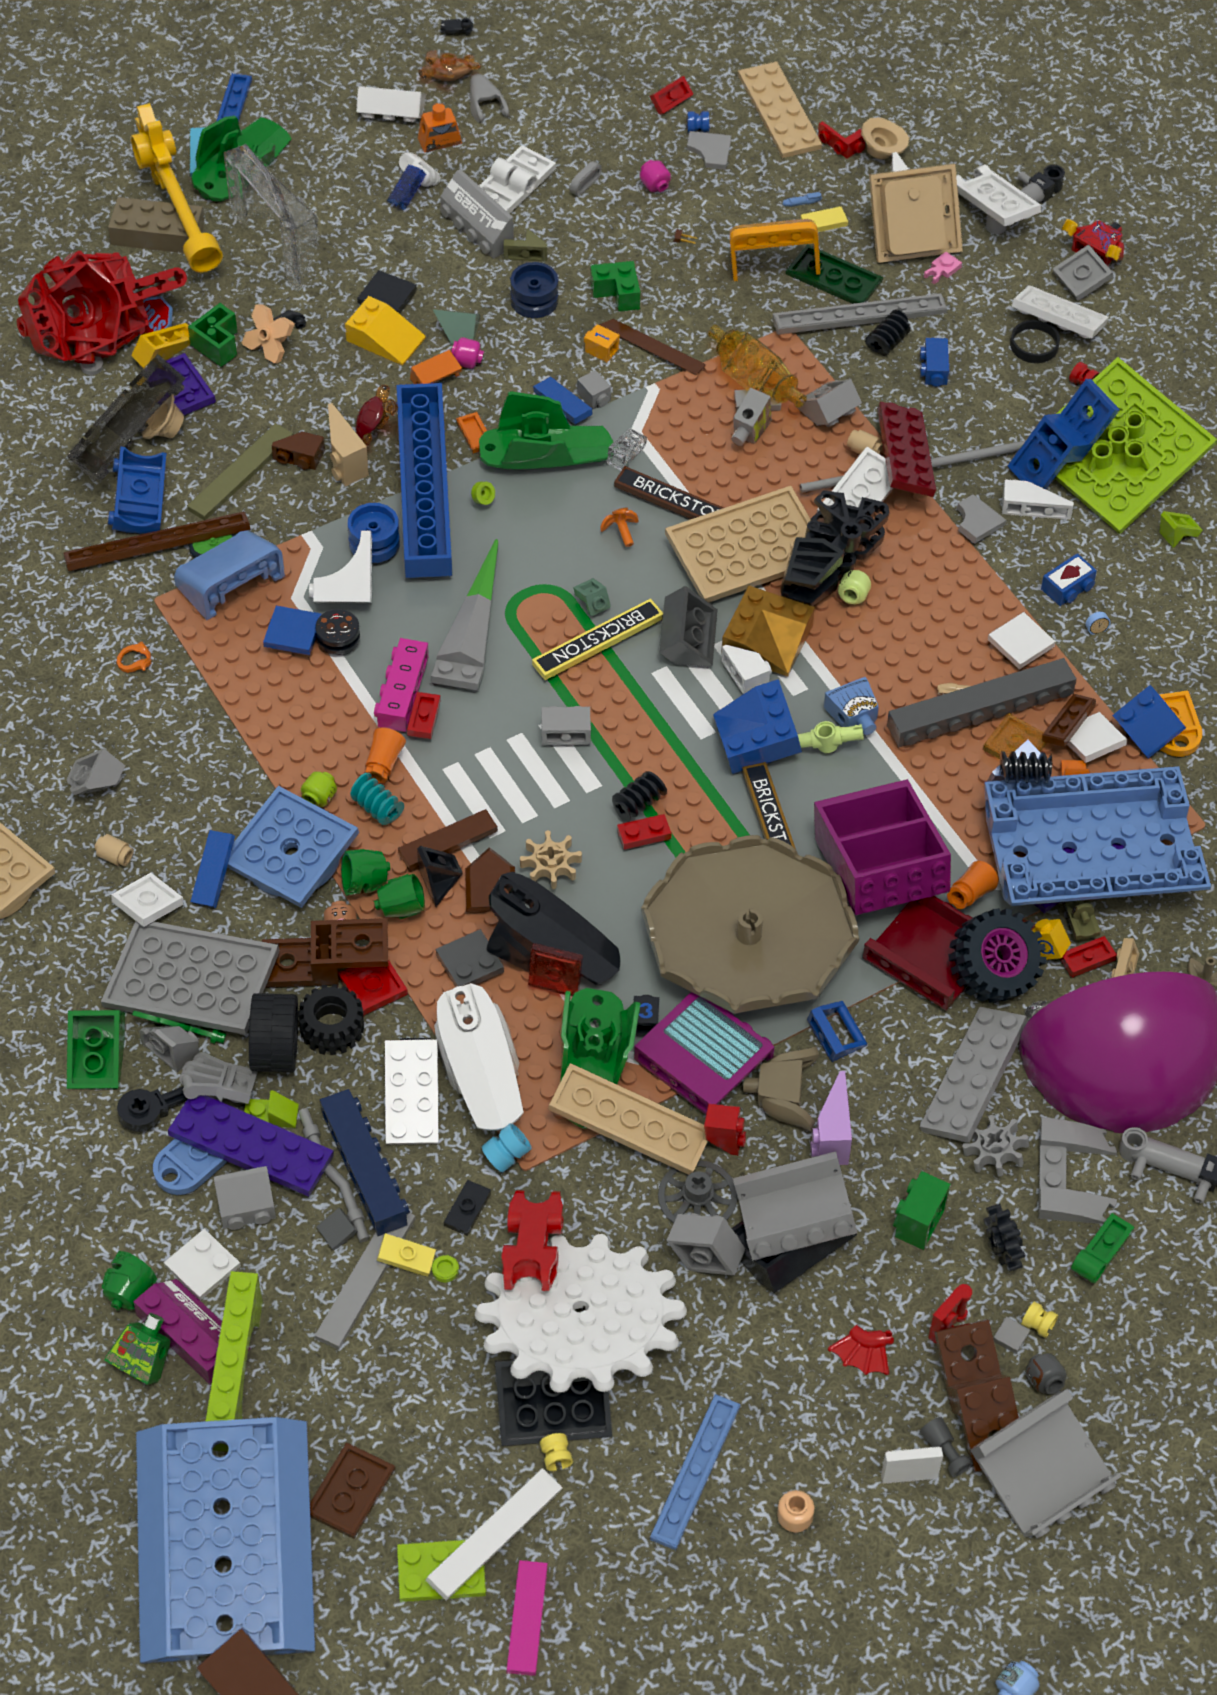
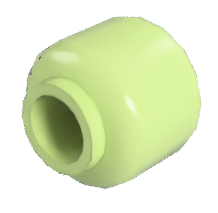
M850 570L844 574L840 581L838 594L848 604H861L871 589V580L860 570Z

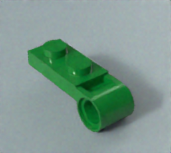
M1111 1213L1086 1249H1082L1071 1266V1270L1095 1284L1133 1233L1134 1226Z

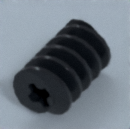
M893 310L865 338L867 347L883 356L888 355L890 350H893L895 345H898L910 333L911 327L908 323V317L901 310Z
M1001 751L1000 777L1003 775L1006 783L1009 782L1011 776H1014L1016 783L1019 782L1021 776L1024 777L1025 783L1029 782L1031 776L1034 777L1035 783H1039L1040 778L1044 777L1045 783L1048 784L1052 774V753H1050L1047 759L1046 754L1041 752L1037 759L1035 752H1031L1027 759L1026 753L1021 752L1017 759L1014 751L1010 752L1008 758L1005 751Z
M645 771L641 777H637L634 782H630L627 787L622 788L620 793H615L612 796V803L618 816L625 822H630L631 816L637 817L639 815L638 810L640 812L645 811V805L650 807L653 804V800L658 801L660 795L665 796L667 788L657 775L650 771Z

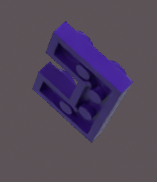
M185 353L145 369V376L155 390L173 382L178 384L182 391L173 394L174 403L184 415L216 402L215 395Z

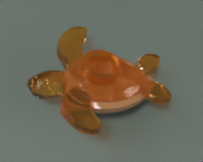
M432 50L426 54L425 59L430 65L421 68L418 74L424 79L435 77L442 81H454L466 76L471 70L481 69V64L474 62V55H466L463 59H460L454 54L444 53L440 55L439 59L437 50Z

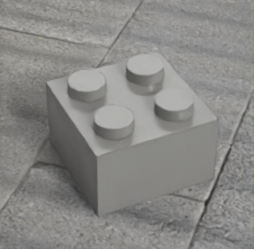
M678 1214L666 1240L685 1267L693 1272L735 1275L746 1249L727 1223V1220L719 1215Z

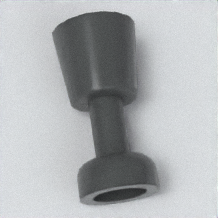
M942 1417L931 1420L920 1430V1434L932 1447L942 1448V1451L951 1462L948 1466V1471L953 1478L963 1474L972 1467V1460L966 1455L959 1456L951 1443L954 1441V1438Z

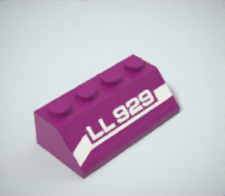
M178 1279L153 1284L133 1301L136 1315L144 1323L149 1313L162 1317L164 1322L158 1333L169 1338V1347L209 1385L212 1384L222 1321Z

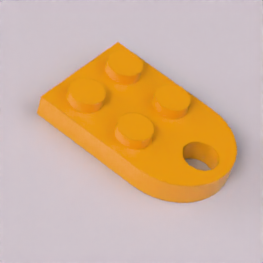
M1189 691L1159 694L1186 727L1185 730L1160 750L1175 757H1184L1194 753L1200 746L1203 733ZM1182 741L1187 746L1179 747L1175 742Z

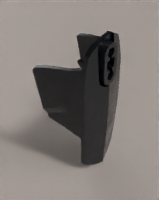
M509 872L499 877L488 896L490 910L499 920L488 941L486 950L489 953L527 972H536L538 974L567 967L595 985L609 980L620 970L618 947L563 900L539 883L521 874Z

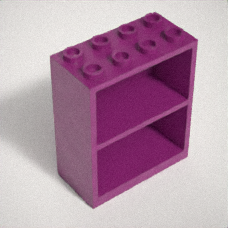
M908 779L814 802L815 840L827 863L832 866L833 871L837 875H840L846 891L847 901L855 915L950 892L951 854Z

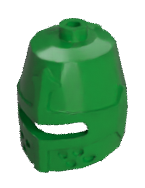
M366 849L345 851L341 863V878L346 896L360 894L362 889L365 893H371L386 884L390 863L386 862L381 851Z
M406 874L387 880V884L377 889L378 900H375L374 904L376 910L381 909L386 918L399 917L403 919L424 911V891L421 882L415 874Z
M118 1251L111 1263L113 1268H108L105 1272L102 1283L103 1295L111 1302L113 1308L133 1311L135 1309L133 1301L155 1284L157 1278L151 1267L129 1252Z

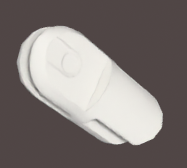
M407 152L402 154L399 159V166L404 173L423 187L438 185L441 177L436 170L414 153Z

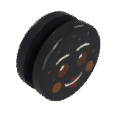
M333 609L323 613L316 621V640L319 647L325 652L336 655L345 654L352 651L360 641L359 621L353 613L343 609Z

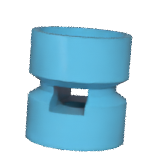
M511 1123L500 1131L499 1138L492 1137L482 1145V1150L487 1159L502 1173L515 1163L514 1157L520 1159L532 1149L530 1142L523 1132Z

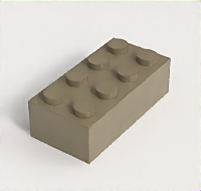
M124 197L117 198L108 226L111 245L184 253L183 246L189 238L173 203ZM189 205L202 233L205 225L203 206Z

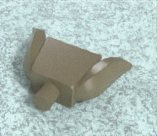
M817 1046L773 1056L766 1063L760 1065L759 1078L746 1077L744 1079L743 1093H758V1107L763 1108V1111L771 1118L811 1132L815 1122L800 1107L803 1070L819 1058L820 1054Z

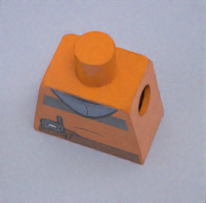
M437 103L433 105L431 112L421 115L418 140L424 153L462 144L451 108H445L443 104Z

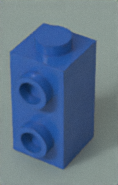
M925 338V346L920 347V360H924V363H921L920 375L925 377V385H947L949 377L948 338Z

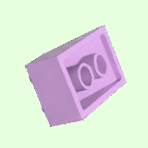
M840 1071L819 1114L817 1128H812L810 1150L811 1157L836 1151L839 1164L848 1165L852 1135L845 1071Z

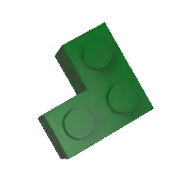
M634 261L590 265V284L593 298L615 296L618 312L640 310V288Z
M217 304L188 326L190 345L220 367L237 356L234 336L238 332L236 314L223 304Z

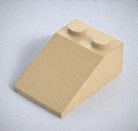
M330 403L328 404L332 448L330 457L333 462L331 471L335 480H340L346 487L369 476L367 446L336 407Z

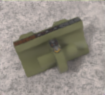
M1090 900L1063 902L1075 940L1083 942L1091 940L1092 937L1100 936L1101 931Z

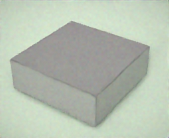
M1006 1317L993 1339L995 1343L1017 1354L1030 1334V1329Z

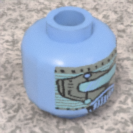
M1024 1661L1009 1663L996 1679V1686L1000 1691L998 1695H1034L1039 1689V1681L1037 1679L1039 1674L1031 1665Z

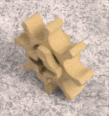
M547 830L545 831V842L543 844H535L531 839L526 840V850L533 854L528 857H520V868H534L535 870L530 873V879L536 882L540 877H547L551 880V888L556 889L558 876L566 875L572 881L576 879V869L569 865L571 863H581L582 852L567 851L572 846V837L570 835H567L564 841L557 843L551 840V831Z

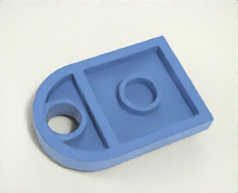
M174 1139L156 1156L153 1163V1173L157 1185L162 1190L174 1195H183L199 1188L228 1161ZM168 1173L177 1175V1178L172 1182L163 1180L164 1176Z

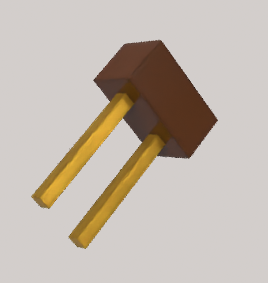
M676 229L673 242L680 243V241L696 244V242L681 239V236L695 239L697 237L682 234V230Z

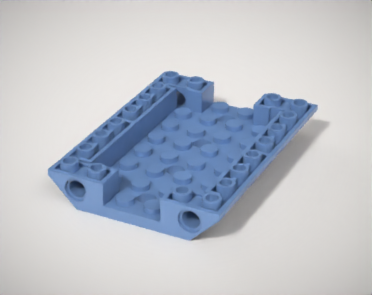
M1179 766L1052 776L1048 784L1045 783L1044 777L1040 778L1039 783H1035L1034 778H1030L1028 783H1025L1024 779H1020L1018 783L1015 782V779L1009 780L1008 783L1005 780L984 783L986 822L1003 898L1011 906L1211 890V883L1201 846H1194L1187 821L1190 805ZM1167 839L1173 844L1168 846L1162 843L1161 840ZM1118 843L1123 845L1124 848L1116 849L1112 844ZM1070 847L1073 848L1075 852L1066 853L1063 850V848ZM1021 851L1025 853L1026 856L1017 857L1014 854V852Z
M270 1417L161 1424L136 1432L140 1663L199 1660V1656L211 1655L241 1627L266 1655L315 1652L307 1421ZM218 1443H225L229 1447L228 1453L221 1458L214 1456L212 1453L213 1447ZM219 1500H226L230 1503V1509L224 1515H219L214 1511V1505ZM220 1558L230 1559L232 1566L228 1572L220 1573L216 1570L215 1565ZM223 1616H229L233 1619V1627L227 1632H222L217 1628V1622Z

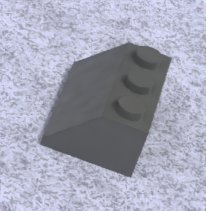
M687 586L667 595L664 601L659 653L674 664L712 666L718 609Z

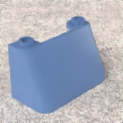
M249 530L241 531L195 559L180 565L174 575L175 586L206 620H209L217 615L214 610L219 602L221 604L225 603L226 593L258 575H261L264 580L270 575L274 581L284 577L283 555L281 550L273 543Z

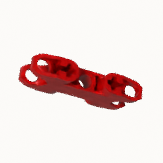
M516 1190L509 1203L507 1229L508 1233H518L517 1245H503L501 1258L503 1263L504 1290L514 1289L516 1282L523 1277H534L541 1281L542 1291H550L557 1277L559 1251L558 1246H547L549 1234H562L564 1220L561 1191L551 1192L549 1199L544 1202L533 1203L525 1199L524 1190Z

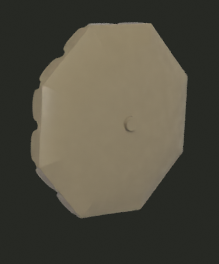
M749 835L735 838L725 846H722L719 842H707L692 846L689 851L684 854L681 852L668 868L663 881L659 880L652 887L641 907L661 977L734 1014L817 999L859 942L857 922L852 908L848 907L847 895L840 875H837L833 871L832 866L825 861L811 855L802 857L798 855L794 847L774 837L762 839L759 835Z

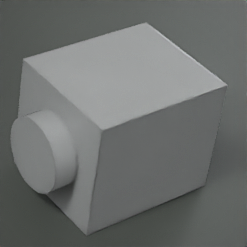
M595 370L577 379V394L593 410L599 406L603 407L611 401V386Z

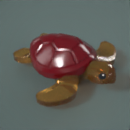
M386 384L379 386L376 390V396L367 400L362 405L356 418V434L366 446L372 440L371 434L376 429H382L388 422L389 415L386 413L394 416L398 410V404L394 400H387L390 394V387Z

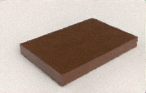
M346 1442L310 1502V1518L355 1539L395 1471V1465Z
M243 1627L197 1666L200 1673L219 1695H299Z

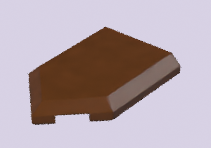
M490 847L465 868L466 912L491 911L488 896L499 877L505 873L515 872V866Z

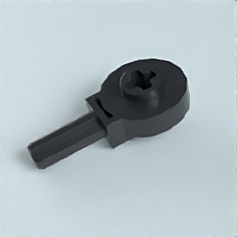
M184 1086L162 1095L159 1089L152 1092L136 1089L125 1093L117 1105L119 1122L130 1131L142 1132L153 1128L160 1118L168 1116V1108L187 1101L188 1098L183 1093Z

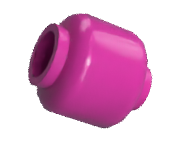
M650 160L641 167L640 180L650 192H663L668 188L671 174L661 161Z
M465 337L454 341L451 351L460 366L468 369H473L476 363L481 364L484 351L480 350V342Z

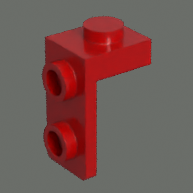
M825 122L819 123L818 137L820 141L828 144L838 155L841 154L846 159L856 153H861L866 146V142L861 135L862 129L844 138Z

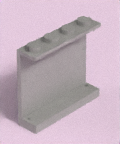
M836 1151L733 1178L752 1261L857 1233Z
M1068 1389L1054 1394L970 1449L1025 1538L1034 1535L1037 1539L1050 1531L1048 1526L1051 1523L1057 1521L1059 1524L1072 1516L1070 1512L1077 1506L1080 1509L1088 1506L1094 1501L1093 1495L1099 1491L1105 1494L1116 1487L1114 1481L1122 1477L1120 1473L1114 1475L1110 1473L1068 1406L1067 1402L1073 1399Z

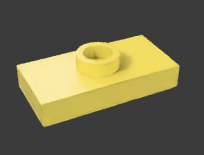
M385 1233L376 1261L428 1276L436 1249Z

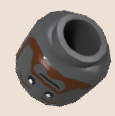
M1051 1353L1034 1355L1029 1360L1025 1372L1030 1383L1041 1394H1055L1059 1392L1065 1385L1067 1376L1065 1368Z

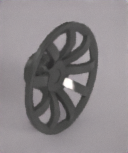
M702 1160L698 1161L697 1166L706 1167L705 1173L697 1171L689 1175L686 1174L685 1182L677 1181L672 1177L679 1170L675 1168L670 1169L659 1185L658 1200L662 1212L673 1224L677 1215L684 1214L690 1205H694L695 1214L700 1215L701 1206L704 1205L710 1216L718 1215L712 1206V1200L718 1204L729 1206L727 1211L721 1216L728 1220L732 1216L737 1204V1192L731 1176L720 1166ZM713 1170L719 1173L725 1180L720 1183H712L710 1176ZM667 1183L682 1189L677 1194L664 1195ZM729 1186L731 1199L720 1197L714 1191ZM685 1199L678 1211L672 1214L666 1202Z

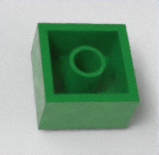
M923 1171L920 1172L917 1180L912 1178L906 1191L908 1193L906 1200L901 1199L895 1211V1214H897L893 1223V1227H896L895 1237L924 1250L946 1209L951 1184Z

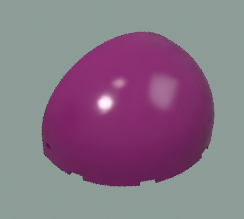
M1143 972L1122 975L1071 991L1047 1004L1025 1025L1018 1049L1027 1077L1050 1105L1068 1118L1079 1123L1111 1130L1114 1133H1124L1125 1130L1133 1127L1140 1128L1144 1132H1150L1172 1126L1189 1114L1194 1113L1209 1098L1217 1084V991L1206 980L1179 972Z

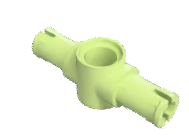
M829 721L820 722L811 732L797 734L801 748H818L823 753L834 752L843 742L864 740L862 724L840 727L835 726Z

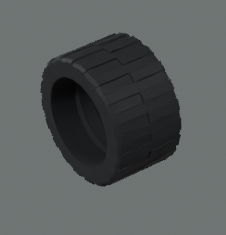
M254 993L251 999L249 1019V1068L251 1071L293 1073L296 1068L298 1043V997L296 994Z

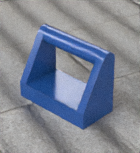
M843 1001L822 1005L810 1011L807 1021L831 1062L868 1045ZM837 1011L852 1036L854 1043L842 1046L826 1016Z

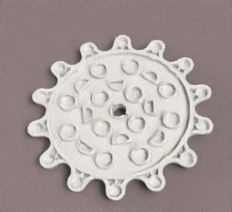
M604 1234L595 1235L591 1243L585 1247L571 1246L563 1235H555L550 1240L549 1246H558V1271L550 1291H542L541 1281L534 1277H523L516 1282L514 1289L504 1290L503 1274L491 1273L487 1276L485 1288L495 1293L498 1299L478 1305L475 1310V1318L479 1322L492 1323L498 1327L496 1332L488 1335L485 1339L484 1349L491 1354L503 1351L514 1353L517 1358L513 1362L510 1372L515 1378L523 1379L535 1371H545L550 1375L551 1389L555 1392H564L570 1388L574 1379L585 1377L592 1381L595 1389L604 1392L613 1388V1375L618 1370L627 1369L641 1377L650 1375L653 1371V1365L646 1356L650 1350L662 1349L671 1351L678 1347V1337L674 1332L666 1329L664 1324L670 1320L684 1318L687 1313L686 1306L680 1300H672L662 1296L663 1292L674 1287L676 1284L675 1276L669 1270L658 1272L645 1270L643 1267L648 1262L649 1255L643 1247L637 1246L626 1253L619 1254L610 1250V1241ZM583 1306H585L586 1309L581 1313L574 1311L578 1308H583Z

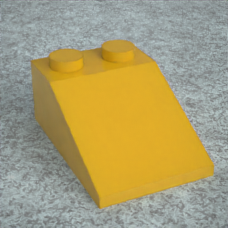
M370 296L366 298L345 323L347 342L402 366L426 338V335L392 307Z

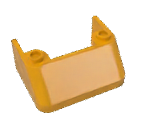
M811 219L738 225L730 230L734 281H738L735 251L813 244L816 274H820L818 229L816 223Z

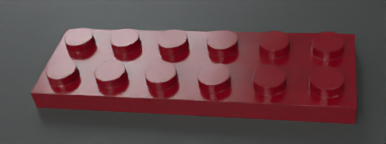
M880 401L877 411L890 487L934 497L936 485L922 411L916 408L898 406L892 402Z

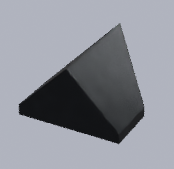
M419 846L417 848L418 869L435 907H437L457 880L463 875V872L455 855Z

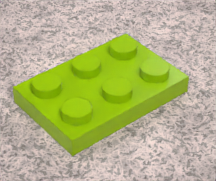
M466 1540L398 1544L400 1602L444 1599L426 1582V1579ZM484 1565L449 1599L486 1596Z

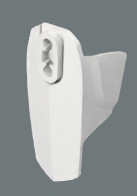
M470 983L464 986H457L446 992L444 991L437 1001V1021L434 1027L438 1052L449 1083L457 1091L458 1095L462 1094L478 1129L489 1131L502 1130L509 1123L514 1124L524 1113L516 1077L519 1075V1060L509 1026L498 1004L492 1002L483 987ZM458 995H465L463 1004L456 999ZM467 1018H472L473 1022L471 1024H465L464 1020Z

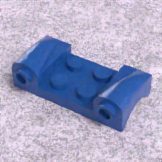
M120 447L119 459L114 458L113 472H117V486L114 511H109L108 525H112V530L135 534H146L160 530L166 453L161 452L153 456H142L132 453L126 447Z

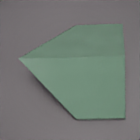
M433 309L451 345L461 337L475 340L480 314Z

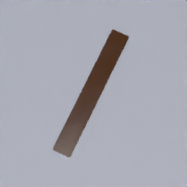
M615 319L599 324L619 334V337L693 374H697L706 366V364Z

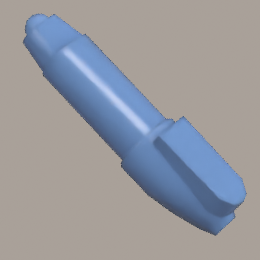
M819 192L808 193L805 196L786 199L782 204L785 207L813 204L822 200Z

